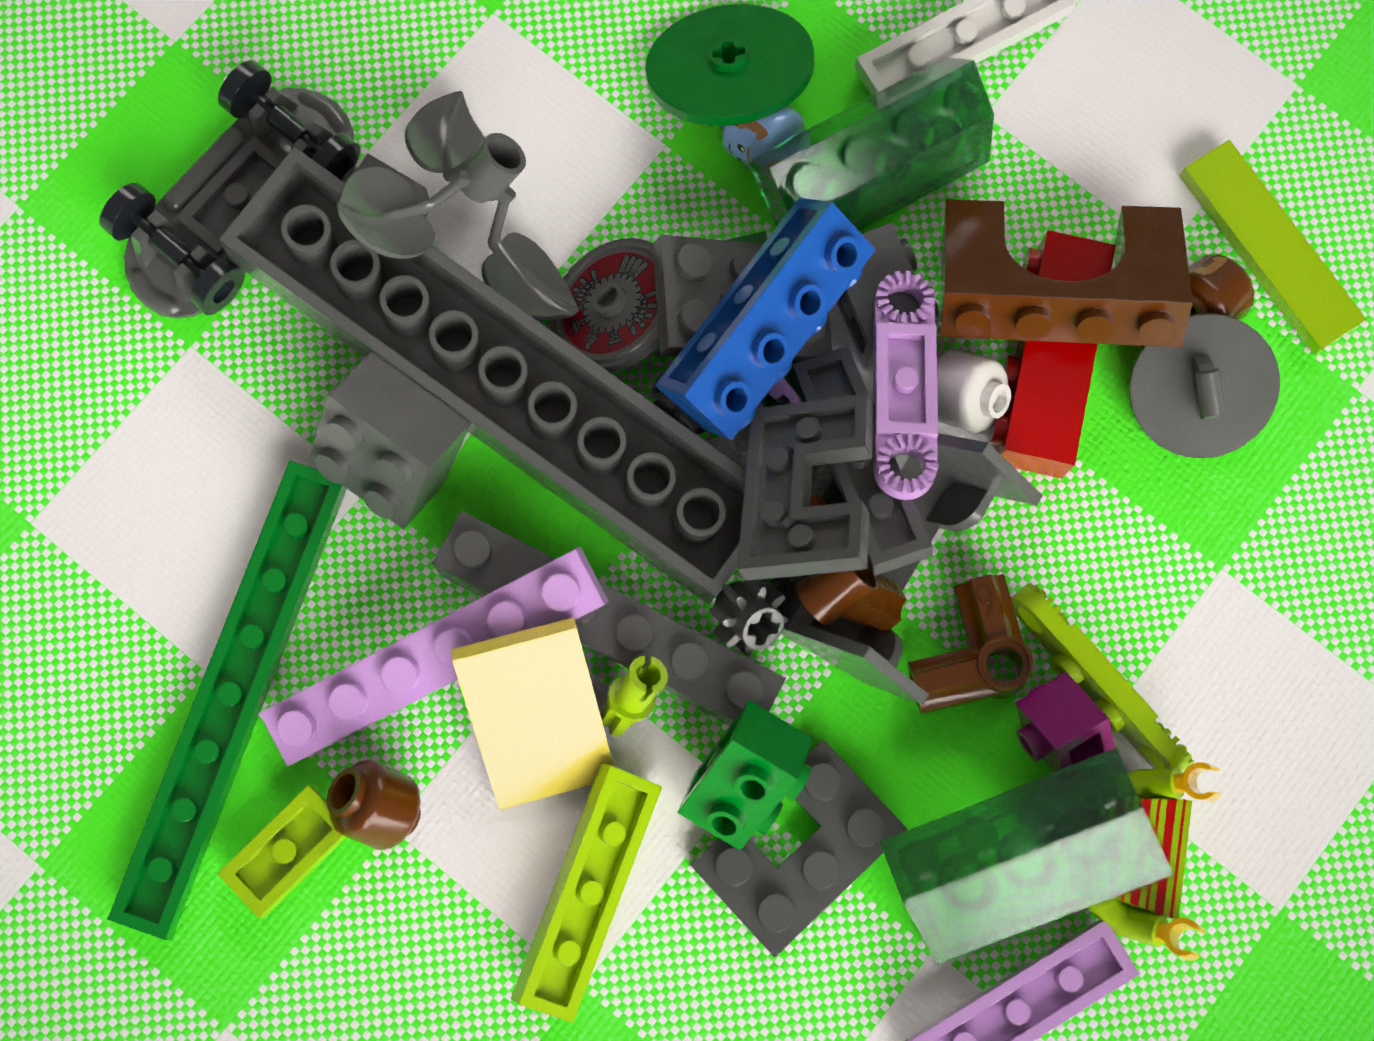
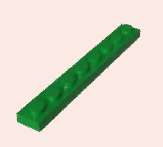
M291 460L288 462L107 918L109 921L163 940H172L347 490L342 484L333 483L326 479L317 469Z

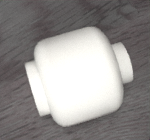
M961 349L947 351L937 358L938 422L976 433L985 431L995 423L996 418H1000L1005 414L1011 401V390L1008 384L1007 373L1001 363L992 358Z

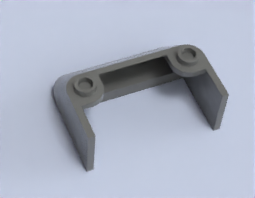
M938 433L939 465L937 475L930 489L924 495L913 499L929 539L932 541L939 528L958 532L976 525L984 517L994 496L1037 506L1043 495L988 442ZM909 455L895 456L903 477L908 479V481H911L912 478L917 479L919 475H922L921 465L915 458ZM834 476L821 497L827 504L844 503ZM920 561L880 575L897 582L903 591ZM801 576L780 577L771 580L770 584L785 597L782 604L777 607L789 618L788 622L784 624L781 633L783 636L863 683L924 705L929 694L897 669L902 655L903 644L896 632L892 629L884 632L875 627L866 628L842 617H839L830 625H824L809 613L797 594L795 581Z

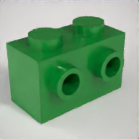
M749 700L695 771L677 813L741 851L756 831L765 835L771 829L782 809L783 803L781 800L785 796L794 800L802 791L812 771V767L805 764L813 738Z

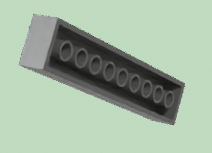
M293 147L220 237L219 241L231 262L366 358L372 351L381 356L471 422L468 429L470 434L709 605L738 566L746 470L431 245L423 254L409 259L387 257L366 247L350 233L338 214L336 204L344 182L296 147Z

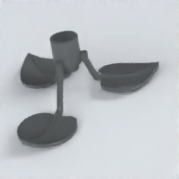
M462 91L453 92L429 102L412 117L406 126L405 143L413 160L421 168L429 172L443 173L444 179L450 182L425 202L418 203L412 186L399 174L383 167L374 166L359 169L345 181L336 204L342 222L350 233L366 247L381 255L396 259L417 257L433 244L435 232L424 214L435 210L460 189L469 199L477 203L497 200L498 204L487 241L488 247L493 254L489 255L481 266L484 283L536 320L570 318L579 311L569 287L541 247L530 238L517 232L509 233L501 240V232L509 204L516 197V192L510 185L524 170L526 157L518 143L505 134L491 133L484 137L469 112Z

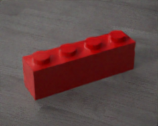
M1047 230L1037 249L1028 248L1023 268L1038 276L1052 280H1089L1112 270L1116 245ZM1018 340L1015 356L1007 355L1003 368L1008 376L1011 401L1005 414L1000 418H996L995 423L991 425L989 444L997 445V451L1015 469L1062 479L1075 466L1098 344Z

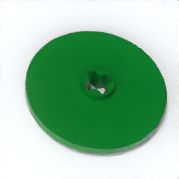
M753 4L715 6L692 13L678 20L661 33L647 55L645 65L647 84L655 101L664 110L682 120L709 126L745 124L777 113L801 95L809 84L814 72V47L806 29L793 17L779 10Z

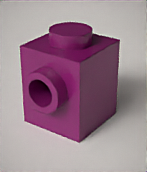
M1067 672L1048 683L1036 686L1025 697L1015 702L1022 726L1016 730V734L1023 749L1034 762L1043 759L1065 786L1117 755L1109 718Z

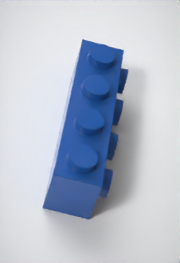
M799 197L655 386L701 429L732 440L738 431L744 429L752 421L756 413V407L772 386L787 375L792 366V360L809 337L816 334L824 326L828 318V312L844 291L852 287L859 280L863 272V266L876 249L833 202Z

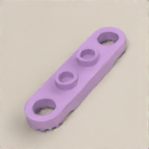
M907 270L905 273L895 271L893 275L885 276L884 280L878 285L873 301V404L875 406L873 473L876 483L881 490L889 496L900 500H911L924 495L932 486L939 465L937 449L936 298L934 297V288L929 286L930 283L927 279L924 281L921 279L922 276L920 274L913 275L911 271ZM899 292L908 293L916 298L920 309H917L915 313L909 312V315H906V312L898 314L899 310L893 311V306L889 305L888 297ZM897 455H909L920 463L922 475H919L917 479L912 478L911 481H908L906 478L900 480V476L895 477L894 471H890L889 460Z

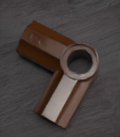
M816 495L811 496L810 506L828 505L822 498ZM868 563L867 569L801 575L795 581V589L801 602L809 613L824 625H830L839 617H842L863 627H875L886 632L901 621V610L907 600L897 582L880 574L874 576Z
M989 574L972 578L953 587L969 648L908 662L907 667L910 679L929 694L924 705L916 703L920 715L990 698L1007 699L1016 695L1030 677L1033 668L1032 655L1028 647L1023 643L1004 574ZM994 655L1009 657L1017 666V678L1011 681L995 679L987 669L986 660Z

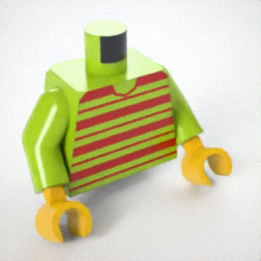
M1197 762L1188 766L1184 773L1179 768L1136 769L1099 785L1093 799L1079 801L1075 823L1045 818L1040 830L1039 854L1070 860L1068 885L1081 891L1083 904L1100 921L1108 924L1116 935L1155 947H1160L1165 943L1170 952L1187 961H1194L1200 957L1194 952L1180 949L1178 944L1179 937L1185 930L1193 929L1199 933L1206 934L1205 929L1195 921L1179 917L1192 810V800L1180 798L1186 792L1194 799L1209 802L1218 800L1222 793L1200 792L1197 787V778L1204 771L1216 772L1221 771L1220 768L1212 764Z

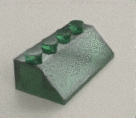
M944 57L748 160V163L776 227L798 198L802 197L833 202L857 230L861 231L990 162L994 112L975 61Z
M1117 748L880 841L901 900L937 965L1174 876L1124 758Z

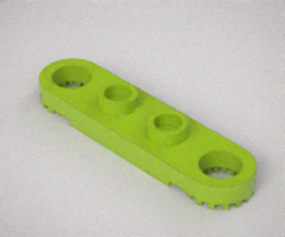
M1027 583L1014 594L1011 600L1016 616L1053 657L1050 660L1052 669L1058 676L1065 672L1071 676L1109 718L1112 733L1116 734L1120 731L1153 769L1179 768L1184 773L1185 769L1194 763V760L1191 759L1192 755L1186 751L1187 747L1184 744L1176 745L1180 739L1177 736L1172 739L1170 738L1171 730L1165 729L1162 723H1157L1155 720L1159 717L1157 713L1076 624L1071 627L1069 626V622L1066 620L1067 617L1064 613L1060 612L1062 609L1058 605L1053 607L1050 605L1054 601L1051 597L1045 600L1047 595L1043 589L1040 590L1037 585Z

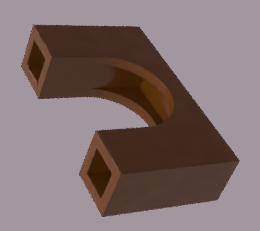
M946 199L941 256L940 337L1182 347L1193 301L1181 208L1122 206L1115 238V268L1104 275L1089 280L1058 281L1029 272L1011 257L1005 244L1004 201Z

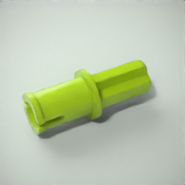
M645 656L634 659L626 675L616 678L609 687L608 701L600 711L603 726L609 727L611 736H622L628 727H632L636 721H641L648 717L654 709L655 696L662 691L668 681L667 669L656 657L651 656L644 668L642 667L645 664Z

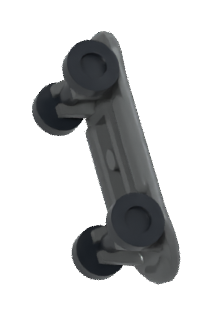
M245 61L226 77L218 94L219 105L234 118L238 119L164 194L163 198L156 204L154 195L139 183L127 184L110 197L101 211L99 224L114 239H128L124 255L125 275L132 292L145 307L160 316L180 319L195 317L201 313L213 315L226 307L234 299L243 285L246 272L231 262L219 239L292 148L296 147L340 180L350 168L356 165L360 156V146L354 141V130L346 112L334 100L320 92L304 88L277 90L272 87L270 89L271 74L256 61Z

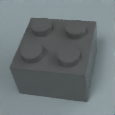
M372 351L328 394L308 461L313 463L326 479L333 483L342 484L364 500L374 514L384 519H390L399 527L405 529L445 484L471 422Z

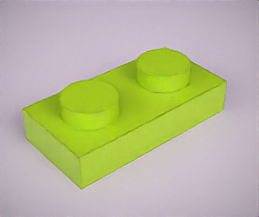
M307 785L217 875L259 919L265 918L346 837L335 831L330 821L327 800L313 786Z

